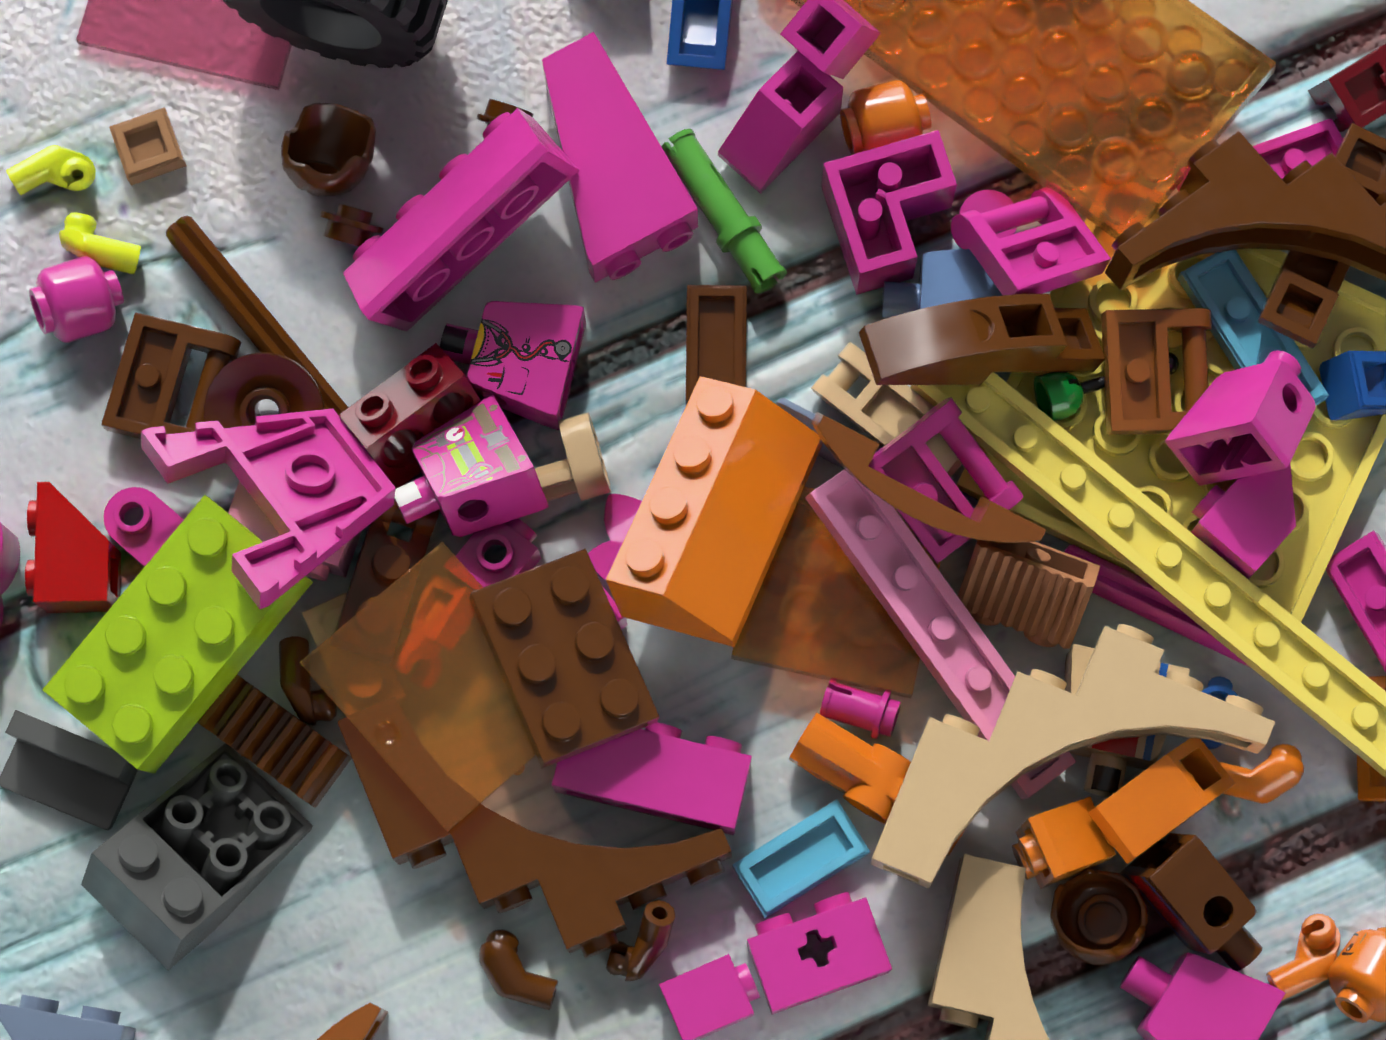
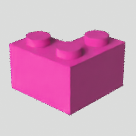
M939 130L823 163L821 188L856 295L884 287V281L903 282L913 279L918 256L906 221L952 208L957 183Z

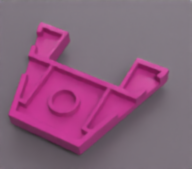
M334 409L256 416L255 425L223 428L219 421L195 423L194 432L166 434L165 426L151 427L141 431V448L167 484L226 463L280 534L278 537L232 554L231 571L259 609L272 604L394 505L395 486Z

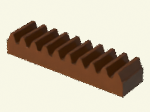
M238 674L197 722L315 808L352 759L347 753Z

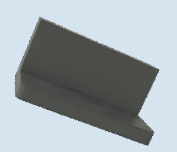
M15 710L5 733L17 740L0 775V786L104 830L112 829L138 769L113 749Z

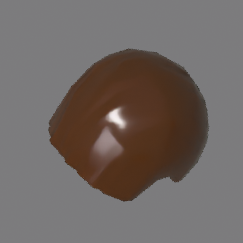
M313 103L305 106L295 127L290 131H285L281 144L283 170L297 188L315 196H336L350 192L364 179L373 161L376 127L373 119L360 114L357 110H352L340 104Z

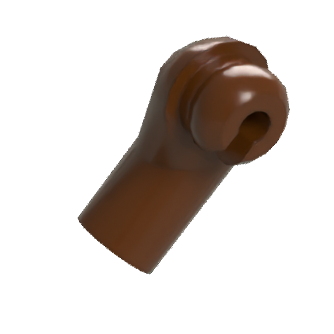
M299 636L282 639L279 642L280 686L298 718L304 723L315 726L317 721L333 720L337 716L334 691L330 688L313 690L310 677L308 640Z
M656 900L647 904L635 946L633 947L619 941L620 944L611 948L606 969L610 974L626 977L625 981H635L641 979L669 942L675 920L674 908L669 903Z
M499 929L489 933L486 942L479 949V962L495 992L507 999L550 1010L555 998L558 980L525 971L517 954L519 940L512 932Z

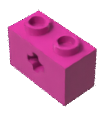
M844 892L813 904L817 915L793 923L790 913H785L754 925L758 935L747 939L746 944L771 1015L888 974L892 970L866 897L852 902L849 892ZM816 934L819 942L831 940L834 949L827 953L825 966L817 967L813 958L801 960L799 951L806 948L808 935Z

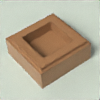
M165 107L109 127L126 177L131 186L187 166Z

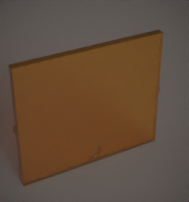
M441 542L380 595L369 598L366 606L299 663L448 833L513 775L522 774L525 770V765L536 754L469 600L471 592L483 587L450 549Z

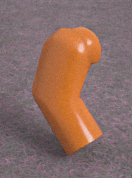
M1316 913L1307 917L1302 923L1294 960L1266 973L1269 985L1285 992L1281 1001L1328 979L1327 973L1338 956L1341 938L1339 929L1329 916Z

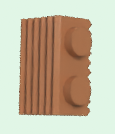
M977 540L957 596L974 620L980 624L995 626L1001 623L1004 627H1013L1017 632L1023 631L1024 636L1029 641L1039 646L1055 647L1059 644L1063 649H1069L1090 599L1101 565L1035 541L1003 543Z

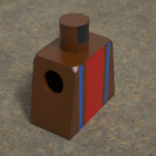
M1170 833L1139 855L1120 872L1122 876L1139 888L1144 902L1190 950L1212 954L1216 951L1226 964L1235 971H1240L1248 966L1261 953L1263 947L1244 927L1255 916L1257 912L1255 906L1197 835ZM1205 905H1207V911H1206V914H1205V916H1204V914H1203L1204 907H1205Z

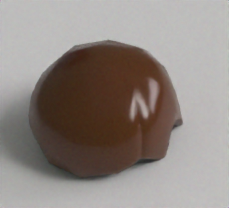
M1087 868L1066 883L1057 886L1054 891L1050 920L1059 944L1075 959L1092 965H1102L1122 960L1137 949L1146 935L1148 909L1139 888L1120 873Z

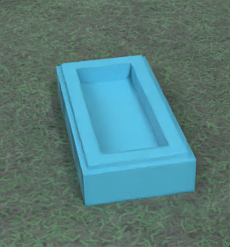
M838 799L735 862L732 864V867L764 919L864 858L871 851Z

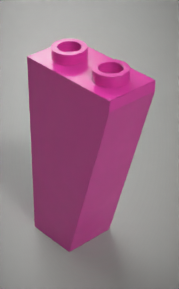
M592 32L543 58L544 76L560 147L579 169L569 180V186L589 273L594 282L596 283L607 276L611 280L620 279L637 269L641 264L640 259L659 248L663 252L672 251L689 241L694 234L693 230L698 228V208L595 33Z

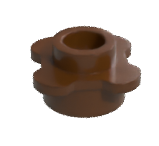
M341 203L338 204L336 214L321 211L320 217L328 219L324 236L334 240L360 246L366 240L373 237L374 232L382 234L384 230L382 227L370 224L373 216L372 212Z

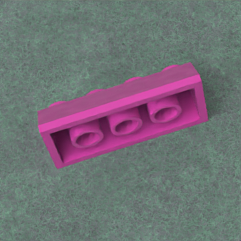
M517 108L512 114L506 112L495 118L485 128L482 134L484 140L468 155L465 153L460 154L448 162L439 174L441 181L425 196L420 194L407 201L396 214L398 221L382 236L376 235L369 238L358 247L353 254L355 262L343 274L360 310L368 320L407 332L579 171L533 117Z

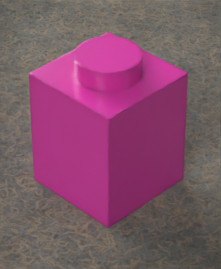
M807 0L780 33L823 73L841 79L845 78L881 34L844 0Z
M729 954L659 984L682 1040H699L754 1016L750 1002L760 998L747 964L743 963L734 967Z

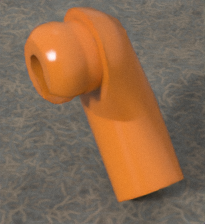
M1279 744L1272 747L1268 758L1254 769L1219 762L1236 783L1223 794L1260 804L1269 803L1296 786L1304 773L1302 755L1295 746L1290 744Z

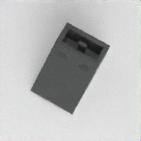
M225 743L91 853L81 885L169 971L206 939L311 831L313 825L231 746Z

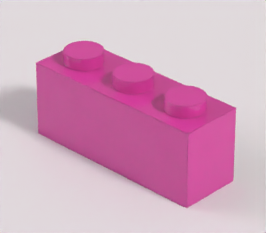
M657 722L645 727L644 730L639 729L557 762L552 787L556 793L713 831L722 828L724 833L734 835L750 772L752 756L742 754V744L736 741L716 736H706L705 744L680 739L681 729Z

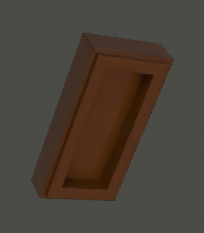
M687 285L686 405L700 376L746 387L747 285Z

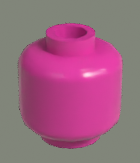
M87 256L44 268L37 277V287L29 289L32 309L40 329L44 334L53 333L57 339L64 343H70L111 329L116 319L115 306L124 303L123 292L113 270L103 272L100 265L94 259Z

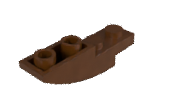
M1015 294L956 301L892 316L865 325L859 331L876 385H981L992 372H1094L1105 360L1087 308H1054L1049 294Z

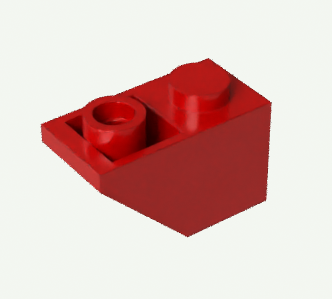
M37 482V499L30 500L27 507L28 532L31 537H35V560H28L25 567L27 595L33 596V602L46 613L107 612L120 597L121 552L50 482Z

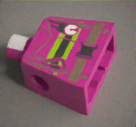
M494 395L482 400L416 441L412 447V452L423 476L395 490V502L406 524L440 510L452 535L458 537L482 531L549 507L535 468Z

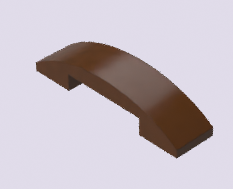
M1352 123L1335 156L1373 199L1376 200L1386 190V139ZM1288 250L1257 322L1313 349L1339 296L1338 291L1350 266L1339 261Z

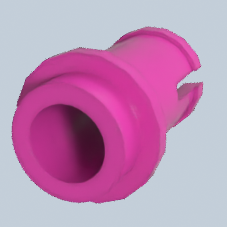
M830 679L821 704L820 715L871 731V738L878 739L880 734L891 737L897 722L901 702L890 699L891 692L884 691L883 696L837 683L836 680Z

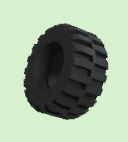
M223 0V2L230 9H236L238 16L246 22L254 23L261 27L262 32L274 38L280 37L290 42L289 45L304 51L308 49L320 53L322 57L332 60L338 58L349 61L354 65L366 66L367 64H373L378 68H392L395 64L400 67L410 66L414 62L420 61L432 50L448 0Z

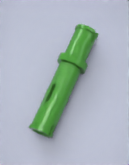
M684 129L672 135L669 140L674 146L671 147L669 142H664L661 147L718 234L716 243L723 253L730 252L752 285L754 293H762L775 286L778 282L774 276L781 280L786 276L787 271L784 266H781L761 236L762 225L756 216L747 215L697 140L692 129Z

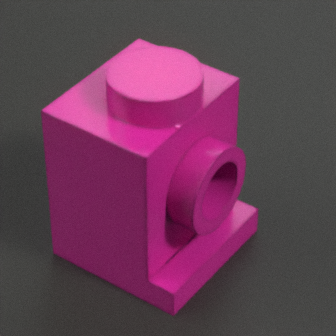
M519 518L475 532L457 555L449 559L444 569L449 579L472 592L533 569L541 559L539 549L532 544L537 534ZM492 545H501L507 550L506 557L496 564L487 562L484 559V554Z

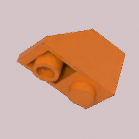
M1189 738L1093 808L1088 814L1100 828L1106 842L1115 848L1126 864H1128L1236 783L1201 739Z
M1091 797L1032 816L1015 832L1018 837V843L1012 845V850L1018 866L1026 868V880L1035 877L1040 889H1043L1076 875L1084 869H1090L1102 864L1116 855L1114 848L1106 842L1100 828L1088 814V812L1095 808Z

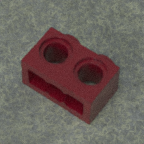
M435 343L339 414V417L397 489L421 472L412 452L414 443L481 402L465 374Z

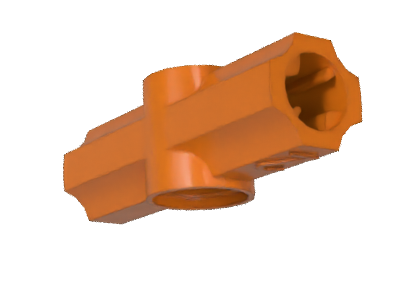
M817 712L789 757V760L797 764L798 767H802L817 779L825 781L843 792V798L852 806L883 824L887 822L911 763L902 755L883 745L875 743L871 746ZM962 834L958 837V839H957V840L954 842V844L951 846V848H950V850H949L947 856H949V855L951 854L952 850H953L954 847L956 846V844H957V842L959 841V839L961 838Z

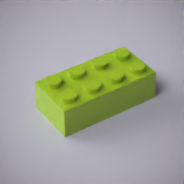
M204 495L42 690L136 769L155 774L313 581L305 576L268 607L259 609L231 571L232 554L264 541L220 505Z

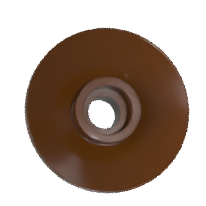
M258 352L247 354L231 361L217 373L206 393L204 421H219L223 428L255 425L256 416H261L258 406L263 399L274 401L278 406V414L323 410L325 407L316 381L304 367L280 354Z

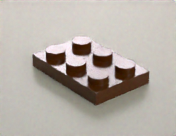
M586 548L470 593L469 600L541 768L657 723L659 714Z

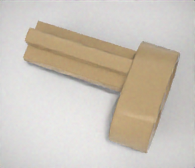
M589 412L558 421L568 459L535 468L547 502L575 493L579 494L581 501L611 493L607 470Z

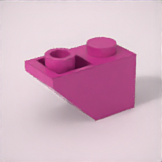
M797 51L758 90L718 150V156L761 194L840 114L844 87L829 74L823 73L800 51Z
M1290 463L1286 469L1238 478L1226 492L1218 485H1215L1192 511L1200 521L1191 533L1248 580L1296 527Z

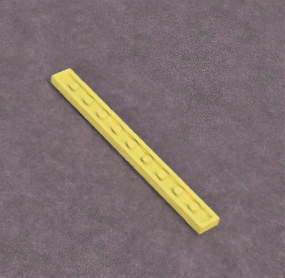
M992 372L981 385H911L910 388L933 406L952 397L962 411L959 419L980 446L1386 778L1385 690L995 372Z

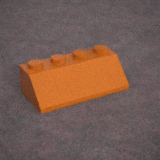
M700 376L606 578L621 617L735 647L823 445L819 435L755 389Z

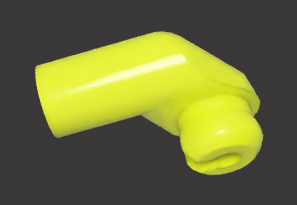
M58 145L48 146L6 170L20 195L45 182L72 191H81L87 189L93 183L96 175L94 163L89 157Z
M71 213L66 216L64 230L59 231L60 242L65 250L79 258L90 257L102 268L135 274L140 255V245L94 235L97 223L92 216L87 214Z

